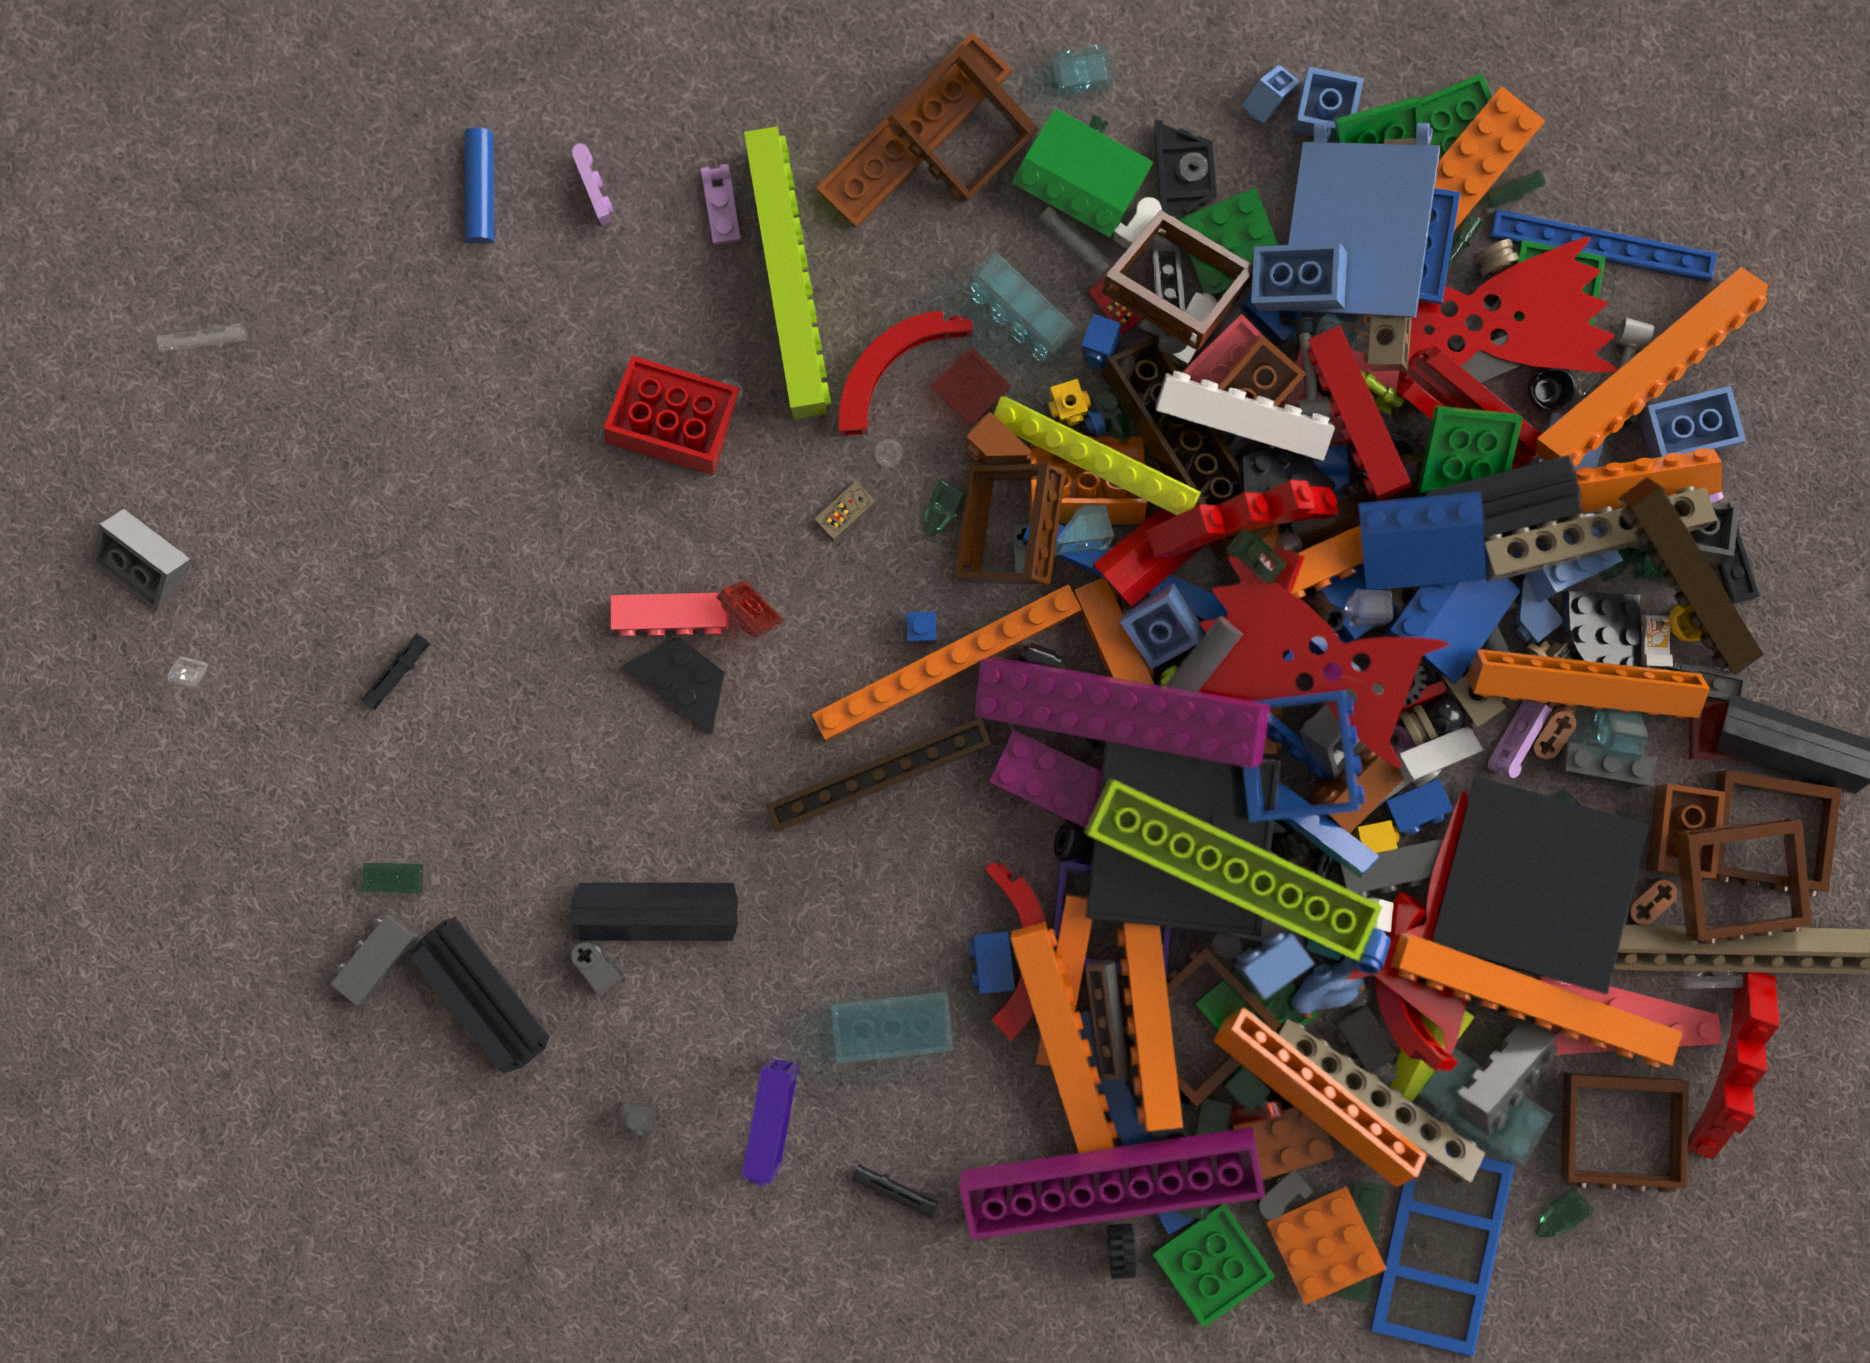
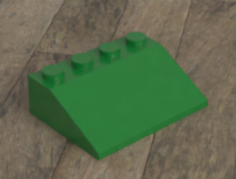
M1055 108L1025 156L1012 184L1104 235L1113 238L1114 231L1122 222L1154 162Z

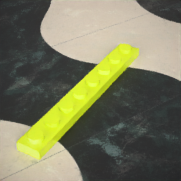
M1000 397L994 416L1014 435L1175 515L1195 507L1201 493L1200 491L1008 397Z

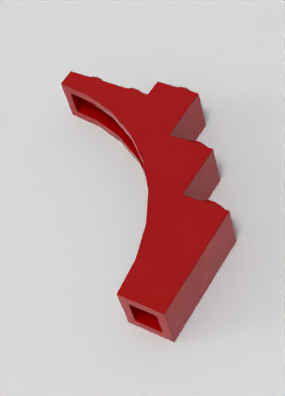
M1289 480L1264 493L1244 492L1220 505H1198L1146 531L1154 558H1174L1192 549L1240 533L1294 521L1331 519L1339 515L1337 509V498L1332 492L1331 487L1309 486L1307 481Z
M1743 972L1735 983L1732 1025L1723 1063L1707 1105L1696 1126L1688 1136L1687 1151L1714 1160L1735 1132L1741 1134L1755 1117L1753 1089L1767 1072L1765 1045L1779 1028L1776 976L1764 972Z

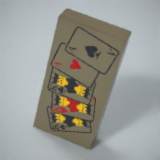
M856 481L815 518V521L835 540L876 502Z

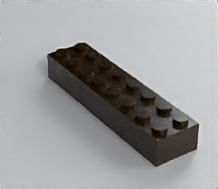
M1155 336L1109 357L1101 373L1163 473L1201 492L1195 507L1198 505H1220L1240 495L1239 484L1241 477L1239 475V465L1216 429L1156 410L1155 406L1166 373L1173 375L1174 371H1178L1168 354L1159 350L1158 338ZM1274 525L1209 543V546L1220 561L1228 557V555H1232L1266 538Z

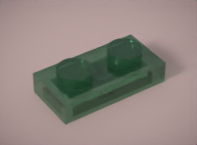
M363 863L362 892L422 893L424 864Z

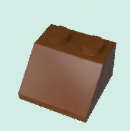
M991 412L966 436V448L968 450L966 454L977 465L980 462L984 465L1028 464L1030 462L1032 451Z

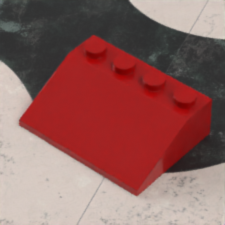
M631 356L603 428L605 441L607 444L714 475L723 451L740 388Z

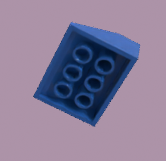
M1479 491L1359 503L1366 590L1486 580L1481 493Z
M1508 578L1488 583L1486 580L1417 586L1384 635L1387 637L1433 638L1448 642L1449 645L1447 647L1424 654L1421 657V661L1453 684H1456L1474 659L1476 649H1481L1521 590Z

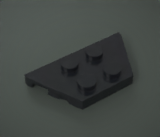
M1156 119L1154 120V136L1161 210L1178 220L1217 197L1213 141L1202 136H1194L1182 128H1179V130L1163 124L1164 121Z
M1280 447L1243 456L1238 462L1239 475L1241 477L1239 484L1240 494L1244 492L1264 493L1289 480L1307 481L1309 486L1331 487L1332 490L1336 487L1335 482L1303 454Z
M681 638L625 664L624 667L712 734L725 678L724 671Z

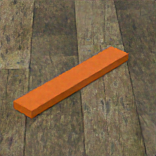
M1066 894L1058 946L1055 954L1056 957L1062 956L1066 974H1062L1065 985L1071 984L1075 1001L1071 1002L1075 1012L1092 919L1085 917L1087 897ZM1040 1035L1036 1064L1051 1066L1042 1035Z

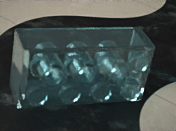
M995 250L970 274L971 297L980 305L985 303L992 310L990 314L998 323L1003 324L1005 322L1012 328L1011 334L1017 341L1022 344L1024 342L1029 344L1033 348L1031 353L1040 362L1047 361L1051 365L1074 342L1077 327Z
M947 990L835 1002L831 1004L837 1064L954 1051Z

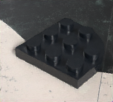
M1571 590L1562 592L1563 630L1567 645L1572 654H1576L1582 661L1641 667L1640 595Z

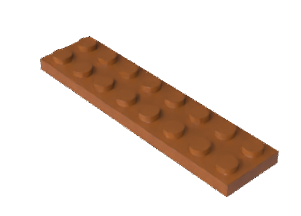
M973 32L816 187V191L856 229L924 162L922 157L918 159L911 153L908 148L910 144L903 137L899 138L889 128L890 122L887 118L942 63L964 44L1000 85L1012 74V69ZM955 63L901 118L934 152L987 98Z

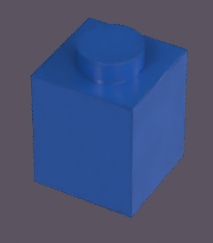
M935 611L907 612L908 644L936 643Z

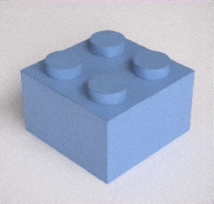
M1308 67L1302 82L1292 132L1314 136L1315 121H1327V126L1331 127L1328 140L1337 141L1335 119L1357 113L1364 78Z
M1174 583L1137 603L1132 608L1130 607L1125 610L1120 621L1151 669L1197 645L1204 633L1200 622Z

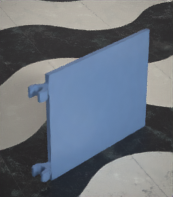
M1315 121L1314 141L1303 142L1288 245L1341 243L1347 251L1344 309L1290 311L1416 318L1440 153L1439 145H1429L1433 131L1430 128V123H1418L1416 144L1405 145L1327 143L1331 127L1327 126V121Z

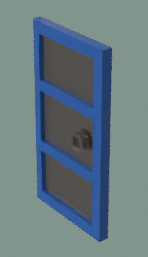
M1445 1147L1446 1153L1451 1157L1450 1150ZM1483 1157L1472 1182L1459 1189L1422 1165L1417 1178L1401 1185L1384 1262L1386 1270L1382 1272L1370 1326L1371 1331L1462 1353L1466 1356H1474L1515 1164H1512L1510 1161L1503 1162Z

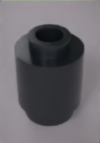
M1031 642L1029 647L1023 646L1018 661L1059 668L1062 656L1057 655V651Z

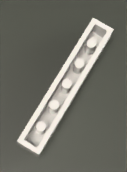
M1174 371L1173 375L1166 373L1155 406L1157 411L1324 461L1335 429L1334 425L1329 422V417L1318 413H1313L1312 417L1301 414L1302 409L1285 404L1284 409L1273 406V400L1257 396V399L1253 400L1245 397L1246 392L1235 388H1229L1228 392L1217 389L1218 384L1204 379L1201 380V383L1190 381L1191 376L1182 372Z

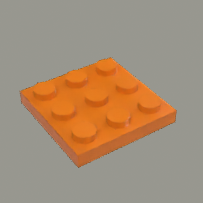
M1347 1185L1285 1212L1278 1219L1266 1221L1305 1305L1386 1270L1384 1262Z

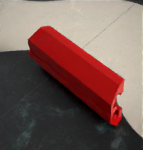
M1436 346L1417 351L1408 362V371H1399L1397 392L1431 420L1435 406L1517 414ZM1522 419L1511 469L1526 466L1537 453V438L1542 435L1524 419Z
M1163 508L1156 511L1093 564L1108 579L1112 586L1116 588L1120 596L1131 608L1206 546H1200L1174 558H1154L1146 530L1177 516Z

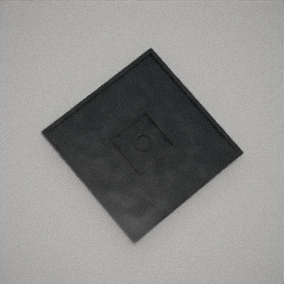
M1104 742L1098 800L1108 779H1112L1270 853L1274 820L1249 821L1243 766L1121 743ZM1262 759L1259 769L1264 810H1273L1276 806L1280 761ZM1094 838L1086 918L1261 937L1263 916Z
M1475 776L1431 942L1473 957L1607 995L1649 824Z

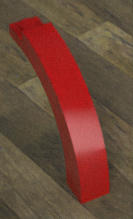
M943 310L927 312L896 324L876 338L859 357L844 386L839 410L840 436L868 434V411L872 394L883 373L897 358L910 349L930 341L972 337V319H966L965 316H953L949 318V321H944Z
M993 861L985 868L987 873L1011 900L1020 918L1022 928L1046 922L1038 899L1022 876L1012 883L1009 878L1013 874L1002 862L996 865ZM1022 972L1015 990L1009 999L991 1017L1010 1041L1024 1028L1034 1013Z
M1399 892L1393 902L1391 932H1385L1390 941L1410 929L1423 926L1427 921L1426 906L1415 896ZM1375 977L1376 994L1381 1013L1392 1037L1402 1051L1410 1059L1423 1060L1427 1066L1435 1071L1439 1069L1452 1071L1458 1064V1061L1431 1035L1419 1011Z

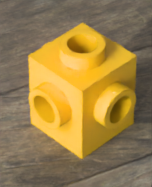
M1078 378L1050 387L1049 395L1051 402H1048L1052 418H1057L1061 424L1067 423V426L1083 422V417L1087 416L1088 407H1091L1087 391L1081 390Z

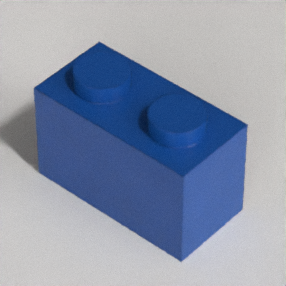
M1093 314L1081 344L1083 361L1087 362V366L1095 370H1102L1108 358L1116 355L1122 340L1119 322Z
M1439 778L1429 781L1420 788L1415 787L1389 798L1382 804L1389 821L1391 820L1392 825L1396 826L1398 833L1403 832L1405 836L1420 831V824L1427 821L1434 825L1448 819L1446 813L1453 811Z
M1008 931L973 935L974 941L968 942L970 959H976L977 970L972 971L973 988H979L980 994L1015 990Z

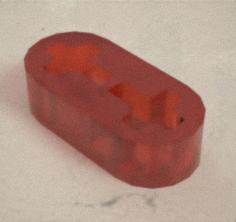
M1280 1098L1249 1103L1229 1110L1233 1125L1269 1120L1285 1114Z

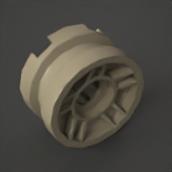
M1511 239L1494 243L1474 255L1473 258L1476 264L1481 266L1480 273L1483 278L1489 277V272L1497 274L1509 268L1510 262L1514 265L1520 260L1518 254L1512 251L1513 244Z
M1420 704L1413 706L1412 711L1408 713L1405 711L1400 713L1399 720L1404 722L1403 728L1409 733L1411 741H1414L1415 747L1427 741L1437 739L1436 732Z

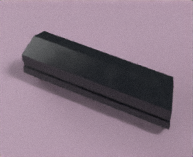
M1570 454L1425 491L1418 495V497L1479 491L1481 493L1484 538L1583 512L1580 486Z
M1730 694L1726 708L1727 714L1715 751L1822 786L1840 788L1844 793L1856 794L1870 784V739Z
M580 883L571 898V926L579 940L733 941L738 926V897L733 883Z
M456 916L441 922L426 934L410 952L411 959L499 1071L507 1073L522 1068L546 1048L550 1035Z

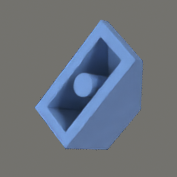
M1278 65L1258 81L1242 104V107L1247 110L1250 117L1264 123L1278 110L1299 85L1300 81L1282 66Z
M1524 578L1516 585L1521 591L1515 598L1518 607L1514 608L1513 624L1517 627L1515 633L1524 643L1536 644L1561 625L1563 621L1562 617L1547 599L1540 603L1538 602L1528 580Z

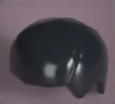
M1546 368L1540 370L1532 377L1527 393L1531 403L1538 409L1545 411L1559 410L1573 400L1576 384L1573 376L1565 369Z

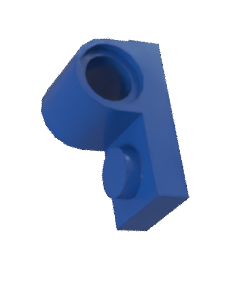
M1251 293L1243 301L1240 308L1247 312L1249 318L1281 347L1294 333L1295 326L1282 325L1279 317L1287 316L1293 321L1301 318L1300 311L1260 312L1251 303Z

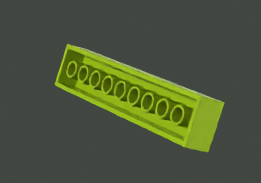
M778 126L746 131L744 135L790 408L794 420L828 414L826 406L832 404L828 383H822V379L827 378L823 354H817V351H822L818 327H813L812 325L818 322L813 299L808 300V297L813 296L809 272H803V270L808 269L804 244L799 245V243L804 242L799 217L794 218V216L799 215L795 190H789L795 187L785 135H779Z
M1108 779L1084 830V833L1357 961L1383 906L1112 779Z

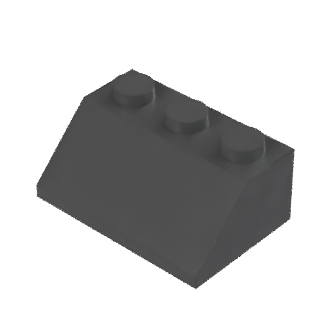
M123 509L99 524L90 563L155 612H158L185 578L190 558L143 524L138 518Z
M1376 683L1373 685L1372 690L1375 694L1379 695L1383 693L1384 687ZM1351 689L1342 690L1347 692V696H1352L1353 705H1355L1357 702L1356 693ZM1324 702L1318 713L1303 724L1300 733L1304 747L1328 774L1335 779L1345 769L1340 723L1332 715ZM1359 740L1358 744H1353L1354 756H1357L1365 747Z

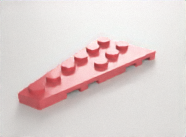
M1241 313L1182 373L1190 375V380L1201 383L1202 379L1218 383L1259 336L1260 332ZM1304 377L1278 407L1284 409L1285 404L1299 408L1298 400L1307 398ZM1329 404L1331 423L1335 427L1330 444L1343 443L1346 445L1345 438L1340 429L1345 426L1341 416L1335 418Z
M1538 975L1539 981L1683 1032L1678 1047L1722 1044L1718 1014L1611 986L1608 994L1604 995ZM1556 1026L1549 1030L1556 1034V1047L1558 1048L1556 1055L1616 1051V1048L1607 1045L1606 1049L1588 1044L1589 1038L1581 1035L1579 1040L1562 1035V1029Z

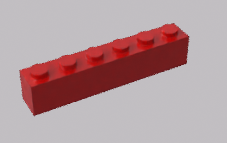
M1339 325L1308 339L1310 349L1306 350L1312 366L1319 365L1322 374L1317 376L1324 392L1327 390L1331 392L1334 400L1329 401L1335 418L1341 416L1345 426L1340 429L1346 443L1353 442L1357 452L1352 453L1358 469L1364 468L1368 478L1363 481L1370 496L1376 494L1380 501L1411 487L1409 477L1341 326Z

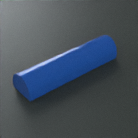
M469 128L464 131L466 243H494V134L485 128Z

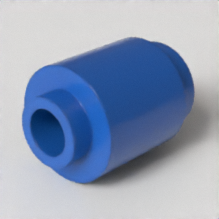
M1373 928L1359 960H1355V967L1359 971L1374 975L1379 972V969L1383 968L1391 942L1383 930Z

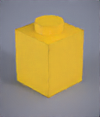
M1391 820L1356 827L1352 834L1353 837L1375 853L1397 849V842H1399L1398 830L1395 825H1392Z

